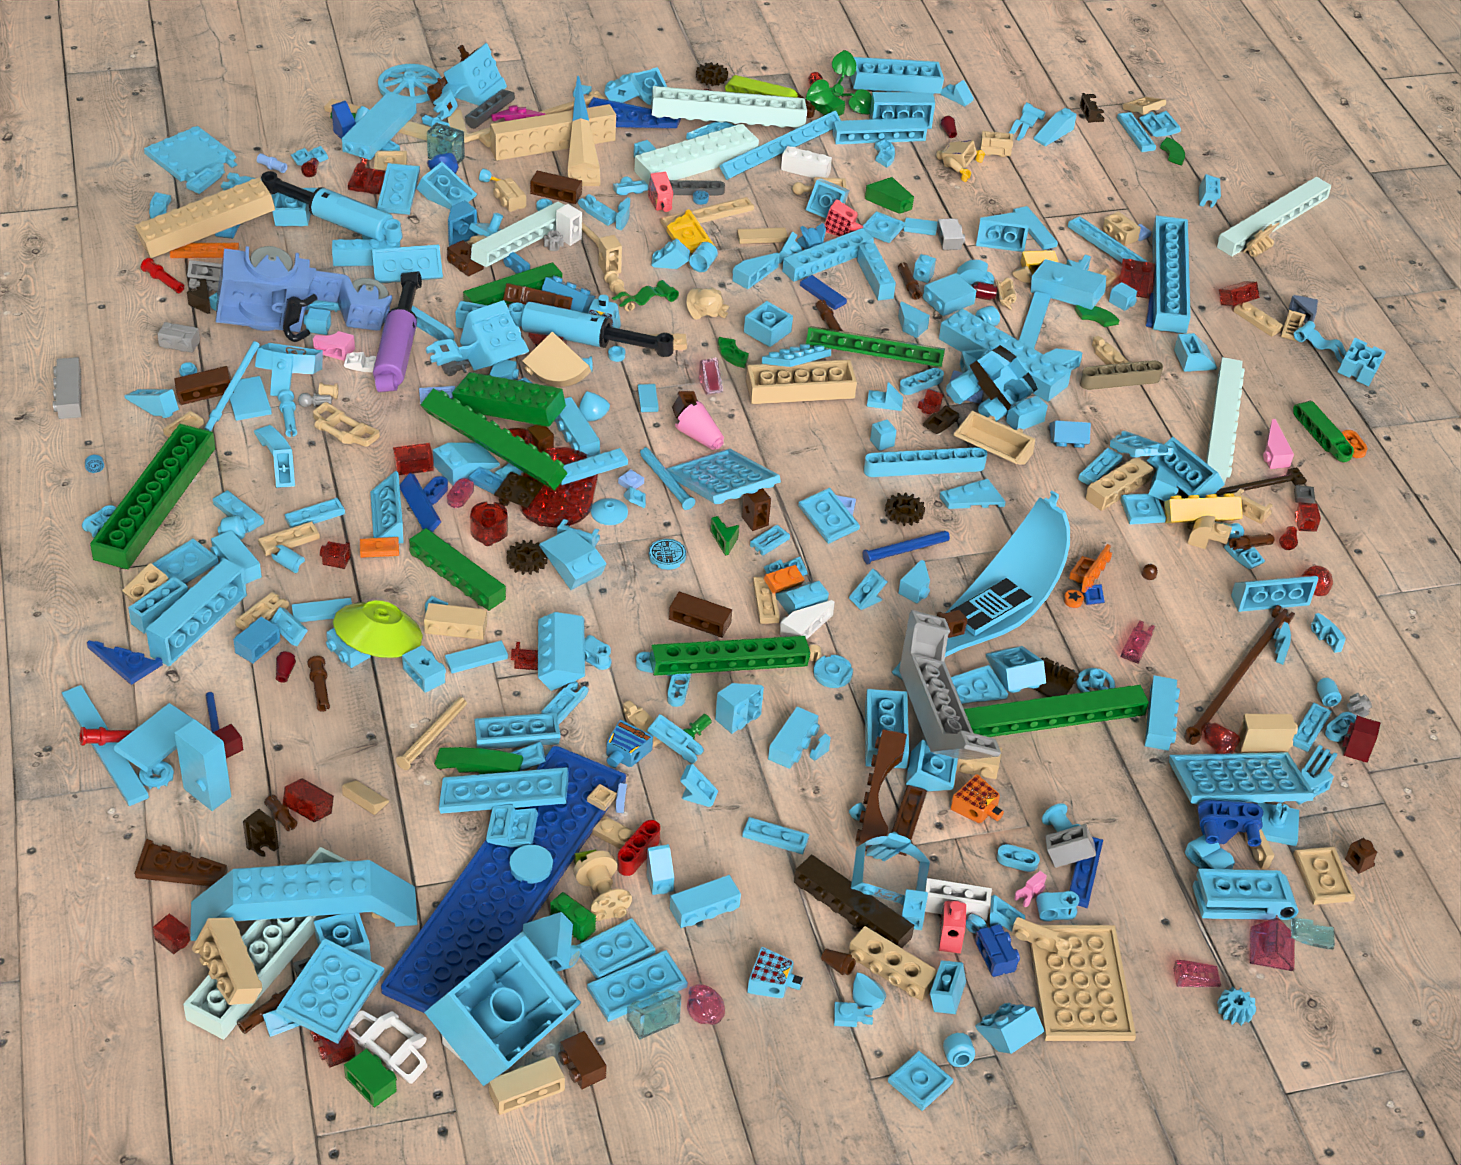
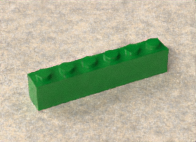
M553 262L465 290L463 291V301L488 306L503 301L506 283L542 290L546 277H553L555 275L562 278L563 273ZM505 301L506 305L514 303L510 301Z
M427 528L409 539V551L413 557L418 558L425 566L430 567L440 577L449 581L452 586L457 587L466 596L475 600L479 606H483L490 611L506 600V586Z

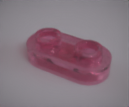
M467 478L458 480L447 494V504L453 508L464 506L474 492L473 481Z

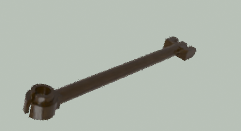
M1296 467L1288 469L1287 475L1220 488L1215 494L1221 496L1236 493L1239 489L1246 491L1290 481L1294 485H1303L1307 482V479L1303 477V474ZM1183 492L1181 498L1188 499V495Z

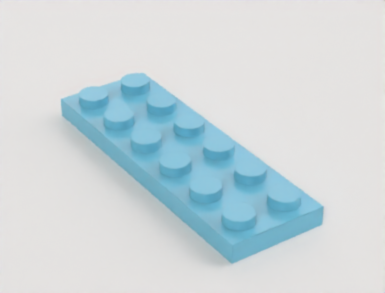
M568 768L444 777L439 803L440 814L492 810L493 806L513 805L514 808L566 804Z

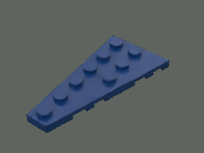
M593 97L587 107L610 104L616 113V127L677 128L681 121V118H657L652 116V109L595 97Z

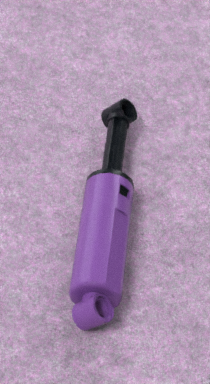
M419 271L401 273L402 292L398 307L391 309L386 316L373 368V376L378 392L397 391L398 386L405 378L417 326V317L411 310L416 290L422 287V277Z

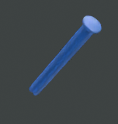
M941 531L870 551L863 550V559L868 565L875 560L947 542L950 540V534L947 531Z

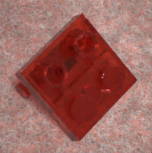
M362 158L354 169V173L348 183V190L380 194L386 171L366 168L367 159Z

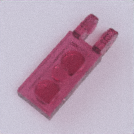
M1139 621L1122 650L1121 658L1139 664L1151 641L1155 626L1151 625L1146 632L1142 630L1144 622Z

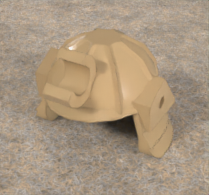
M713 287L706 289L694 288L689 291L687 295V308L693 319L697 320L706 315L711 317L720 315L722 318H726L728 315L726 311L729 309V306L723 304L724 300L721 291Z

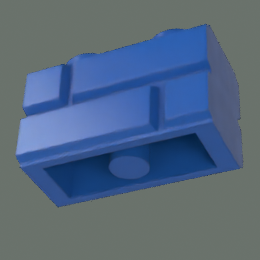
M1000 924L990 928L979 929L976 934L975 943L991 976L996 977L1003 975V973L1015 972L1020 956L1018 950L1013 949L1009 933L1004 932Z

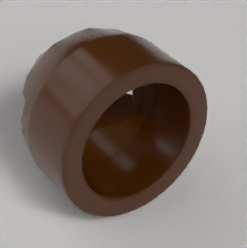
M1154 564L1145 565L1142 570L1143 578L1147 580L1156 579L1157 567Z

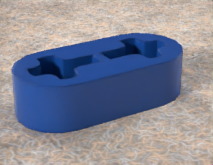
M438 476L433 478L423 489L432 505L436 504L448 491V480L445 477Z

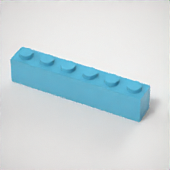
M924 118L834 121L832 135L835 144L877 143L885 138L890 142L926 141L927 126Z

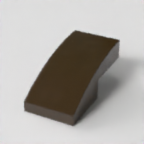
M945 405L937 414L933 413L923 423V426L933 433L939 434L954 424L960 416L958 412Z

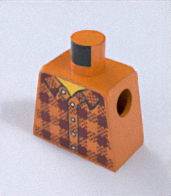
M978 774L953 795L951 810L977 823H982L988 816L999 821L1004 814V811L998 807L999 793Z

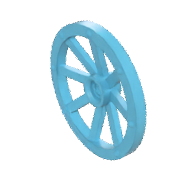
M402 64L385 70L379 76L378 89L384 96L389 91L386 87L400 83L392 93L399 94L404 87L409 88L410 96L406 97L416 99V104L430 100L427 94L428 87L421 82L435 84L438 82L437 78L441 79L442 77L437 71L424 65ZM429 75V76H431L433 79L424 78V77H422V76ZM389 77L397 78V79H394V80L385 82L386 79L389 78ZM418 86L426 94L415 96L414 88Z

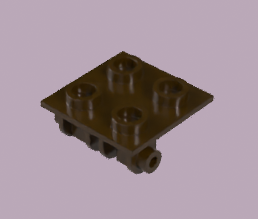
M510 472L494 496L499 497V505L502 507L508 506L512 502L528 508L544 484Z
M1042 657L1046 683L1041 684L1038 688L1031 689L1049 697L1067 695L1079 678L1078 673L1074 669L1064 667L1063 664L1059 667V662H1056L1054 665V661L1047 657Z

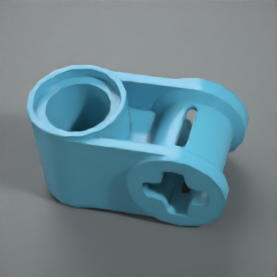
M108 505L93 515L88 516L82 523L83 530L90 532L94 538L116 507Z
M588 635L585 638V661L599 670L610 668L612 660L609 657L611 654L610 646L597 640L594 636Z
M1072 891L1039 894L1036 897V903L1040 919L1043 921L1074 919L1077 915L1076 907L1079 904V896Z

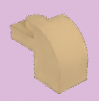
M1202 516L1195 521L1188 544L1202 549H1206L1209 539L1227 544L1232 527L1214 522L1216 516Z

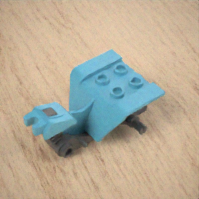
M504 300L473 310L467 314L460 339L462 347H458L452 339L435 341L432 345L426 347L427 354H435L430 356L431 363L437 362V366L441 365L444 373L448 376H453L460 370L467 373L466 368L471 366L473 370L493 366L498 362L511 360L510 358L529 352L518 325L515 326Z

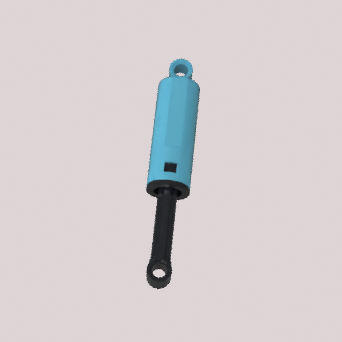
M267 171L261 175V181L271 194L278 192L308 204L309 212L313 216L380 242L387 240L391 243H397L403 238L400 222L393 219V216L385 211L323 187L317 188L314 193L282 181L273 171Z
M528 302L526 305L512 303L509 306L510 316L515 326H521L524 332L548 336L553 332L562 340L600 348H606L609 340L654 349L661 357H669L674 351V337L669 333H660L657 336L613 328L612 320L609 317L536 302Z

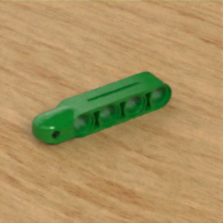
M1310 400L1294 405V416L1326 452H1330L1338 461L1343 463L1349 462L1352 459L1354 449L1313 401Z

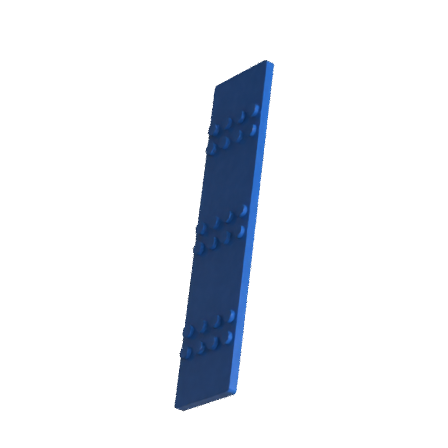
M553 746L545 757L546 762L541 763L536 770L568 768L566 804L515 808V810L536 808L538 812L532 845H539L551 853L553 868L549 877L533 884L527 883L524 880L522 882L517 880L511 874L509 863L513 852L520 847L501 846L488 843L485 840L382 983L381 993L424 1013L523 931V924L534 919L574 860L575 853L580 851L593 832V828L607 811V809L603 811L587 802V797L599 784L617 793L618 784L626 783V774L561 747Z

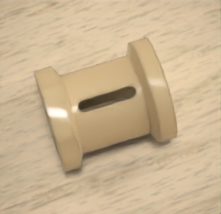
M319 383L318 395H331L334 399H338V383L334 385Z

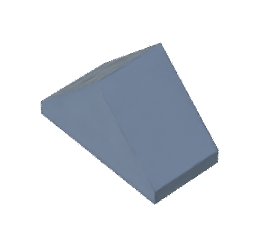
M1293 295L1289 310L1305 314L1304 323L1307 321L1314 322L1318 299Z

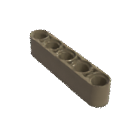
M1152 360L1085 367L1082 372L1080 386L1084 389L1092 390L1158 383L1161 378L1163 364Z

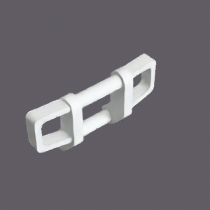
M359 1011L346 1030V1033L356 1040L363 1049L367 1048L373 1054H376L386 1063L388 1069L395 1071L405 1081L412 1084L427 1068L426 1060L417 1051L425 1044L427 1038L421 1033L417 1034L398 1019L399 1016L393 1011L379 1018L365 1011ZM362 1019L372 1022L373 1025L361 1037L352 1031ZM392 1026L409 1038L393 1056L374 1042L385 1029ZM412 1053L420 1061V1064L411 1074H406L399 1066Z

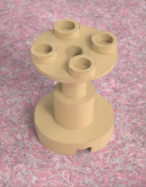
M595 851L586 855L587 859L583 862L579 860L574 866L573 872L579 884L591 886L593 891L600 894L592 902L590 911L596 915V921L613 917L622 918L627 914L626 909L632 903V895L625 889L612 890L611 888L613 884L611 876L617 870V862L614 856H611L607 851Z

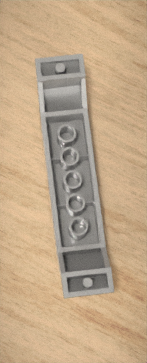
M911 610L899 671L930 752L963 760L999 757L1001 751L995 738L973 733L945 665L947 639L950 633L946 619Z

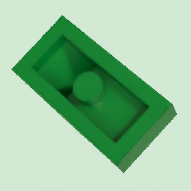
M718 516L712 517L710 532L724 555H729L738 540L739 525L727 528Z

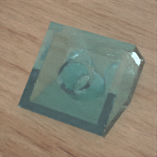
M666 989L662 992H655L650 997L641 1001H635L627 1006V1021L639 1040L680 1022L682 996L679 992Z

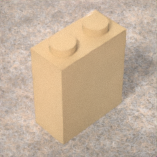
M1244 714L1236 738L1239 753L1289 752V749L1293 746V737L1298 731L1297 723L1294 722L1292 714Z

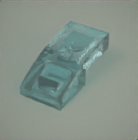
M1291 918V938L1310 946L1334 949V927L1313 925V920Z

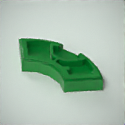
M1166 137L1161 143L1160 149L1168 154V161L1182 166L1185 160L1183 147L1175 140Z
M1075 305V311L1081 320H1092L1103 327L1119 325L1120 320L1118 317L1106 309L1094 306L1091 310Z
M719 337L718 350L721 356L732 365L746 368L749 353L740 350L736 346L735 339Z

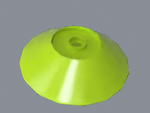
M373 600L346 605L336 612L333 620L335 632L342 641L361 653L376 657H402V655L420 647L423 638L419 625L408 614L397 606L385 601Z

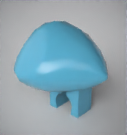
M588 391L585 392L579 406V410L588 422L601 419L610 408V404L606 399Z

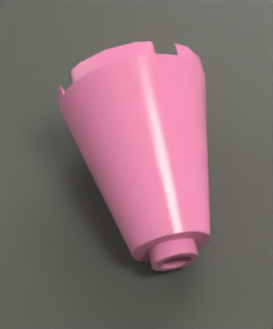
M699 401L696 402L697 405L695 406L689 405L678 417L680 422L678 425L675 424L676 429L711 450L719 449L724 444V436L705 406Z

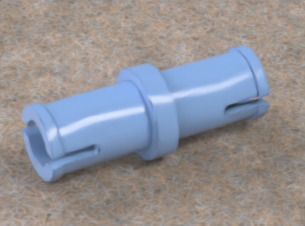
M261 153L257 156V163L267 166L270 170L274 169L281 173L286 172V163Z

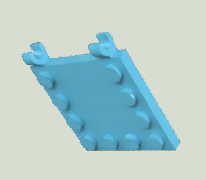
M199 126L192 127L189 130L144 148L145 155L180 182L184 180L188 182L206 167L212 168L218 163H227L231 168L237 166V163L234 162V159H236L234 153Z

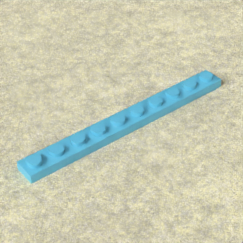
M833 111L729 160L719 167L726 180L783 154L787 146L797 147L833 130L834 121H841L837 112Z

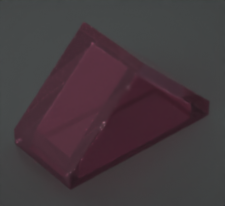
M718 358L700 360L699 381L706 395L723 392Z

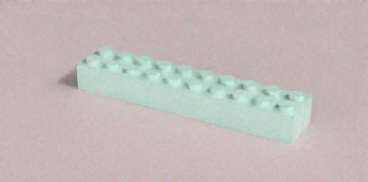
M653 86L652 116L657 118L701 119L706 122L714 120L719 123L726 121L734 124L776 125L781 128L789 126L795 129L804 126L806 123L807 107L805 98Z
M320 847L306 864L345 862L348 860ZM329 915L256 920L241 938L247 947L251 962H253L256 974L262 983V991L256 1001L314 934V921L327 918ZM208 975L183 1004L187 1021L224 1040L255 1002L251 1004L229 1005L217 988L218 981L211 979Z

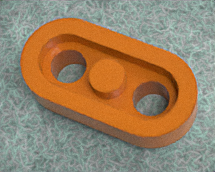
M1344 430L1342 434L1354 449L1353 457L1363 458L1368 449L1366 444L1355 431Z

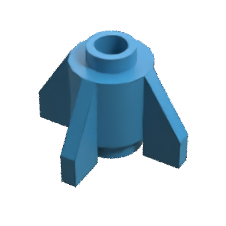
M823 223L816 228L807 229L804 226L800 227L803 236L798 238L797 241L804 249H809L824 242L826 228Z

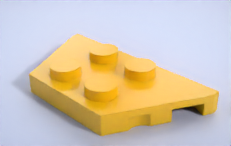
M690 209L685 211V215L679 216L667 226L666 231L671 239L675 240L677 238L690 250V253H694L702 242L713 244Z

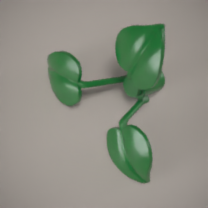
M843 50L832 60L834 72L842 74L837 84L829 88V83L826 80L820 79L815 81L808 89L806 100L819 105H827L831 102L833 94L838 98L840 96H852L848 101L850 108L857 113L868 115L871 109V94L864 89L857 90L855 94H844V88L840 85L845 75L852 76L856 71V61L853 55Z

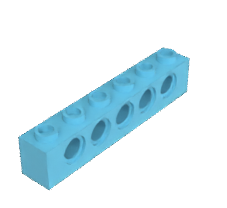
M863 228L783 258L782 272L795 282L857 258L859 245L874 243V238Z

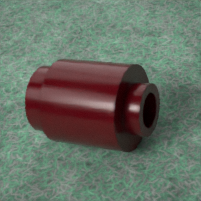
M977 282V285H973V288L976 290L975 298L989 301L991 299L995 300L997 286L984 282Z

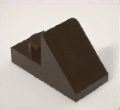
M199 279L200 286L197 287V290L187 291L188 304L209 314L210 305L206 279Z

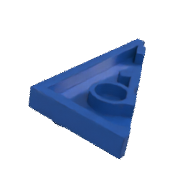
M89 640L87 642L88 649L131 685L163 666L162 659L158 657L153 660L145 658L143 653H135L116 646L114 649L104 647V643Z

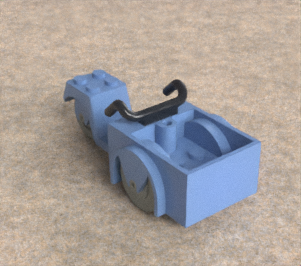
M247 246L245 251L224 249L217 290L216 322L249 326L261 331L283 330L285 336L290 341L298 342L310 335L308 329L300 332L307 306L316 300L338 303L347 327L379 331L385 323L386 316L390 310L392 295L389 296L388 290L382 283L371 278H360L351 282L347 275L316 271V268H309L310 260L299 258V253H295L293 267L289 254L277 247H260L253 251L250 260L249 247ZM292 332H300L297 335L292 334Z

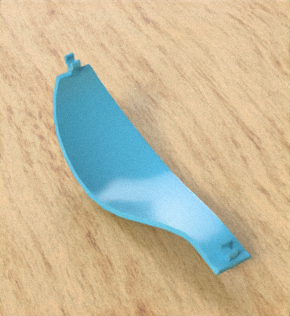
M1051 490L1049 499L1039 497L1024 521L992 562L946 613L1006 577L1033 597V602L976 636L965 629L963 635L948 638L945 657L961 649L1004 635L1019 627L1033 616L1049 597L1060 578L1070 547V525L1066 512L1056 506L1059 498L1058 493ZM899 663L892 671V674L902 679Z

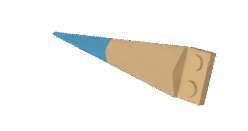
M577 76L568 177L582 180V186H600V166L580 77Z

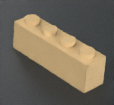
M233 917L208 918L192 950L194 953L200 954L199 960L201 964L208 966L210 969L209 976L211 979L218 981L217 988L229 1005L254 1003L262 991V983L256 974L254 964L251 962L239 928L236 926Z

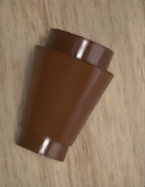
M825 949L821 957L822 961L841 975H850L856 965V960L852 958L851 954Z

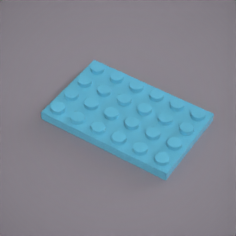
M732 449L723 450L666 468L678 483L714 504L724 503L725 500L730 498H740L741 495L746 493H755L761 488H771L774 484L781 482L779 474Z
M1288 752L1169 756V763L1190 803L1198 805L1206 800L1256 803L1313 801L1314 793Z

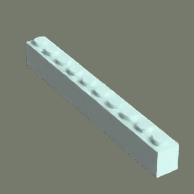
M1318 177L1307 181V183L1280 197L1274 203L1269 204V206L1261 209L1234 227L1232 226L1229 230L1222 232L1218 237L1217 248L1230 256L1236 255L1247 248L1246 244L1255 239L1254 236L1262 230L1264 232V229L1270 224L1280 223L1273 230L1275 231L1327 199L1331 185Z
M1222 357L1218 372L1206 463L1219 473L1225 484L1226 478H1230L1232 467L1229 466H1232L1234 457L1231 455L1234 453L1238 422L1235 421L1238 420L1245 368H1242L1243 361Z

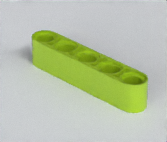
M738 75L732 76L725 85L726 92L798 97L794 89Z

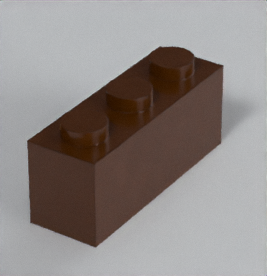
M537 170L530 181V194L576 204L582 195V180Z
M228 366L174 378L176 393L181 405L222 396L232 380Z
M679 591L669 607V620L723 638L732 622L733 609Z

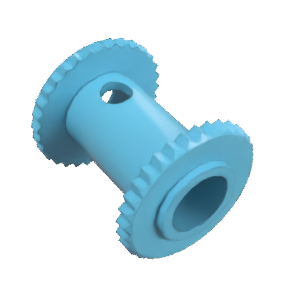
M1063 803L1051 806L1042 816L1043 824L1053 825L1057 832L1080 826V824L1072 825L1066 816L1068 807Z

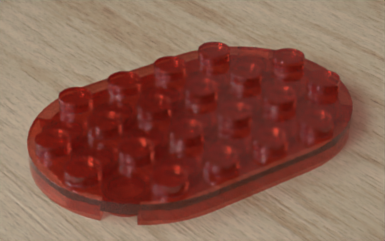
M556 447L544 450V452L551 456L552 460L558 459L564 465L587 458V454L572 448ZM523 473L524 477L537 481L528 474ZM598 474L564 485L559 484L555 491L544 485L528 508L519 505L520 511L528 520L536 523L538 526L557 528L563 519L568 520L566 525H574L582 521L592 509Z

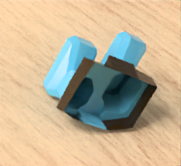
M1001 345L970 364V370L946 386V392L957 404L963 403L983 390L989 398L978 406V412L985 417L994 416V421L996 422L1008 414V410L1021 403L1038 389L1032 376L1020 360Z

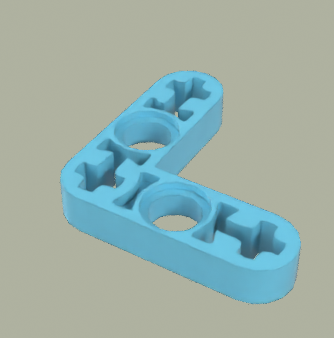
M650 652L637 654L636 667L640 671L653 673L649 660ZM692 673L668 675L672 676L667 695V702L671 706L679 707L685 703ZM682 680L685 683L682 685H678L675 683V681ZM676 692H679L678 698H675Z

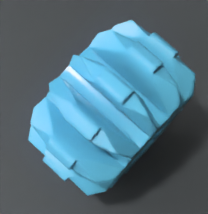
M1232 986L1229 991L1224 990L1221 997H1219L1217 1002L1219 1007L1218 1014L1223 1015V1021L1229 1019L1232 1025L1235 1022L1240 1026L1244 1022L1249 1023L1256 1012L1255 998L1250 997V992L1244 993L1242 987L1236 990Z

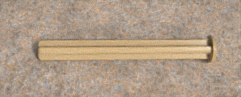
M459 697L403 756L396 758L397 765L404 770H409L410 764L467 705V701Z

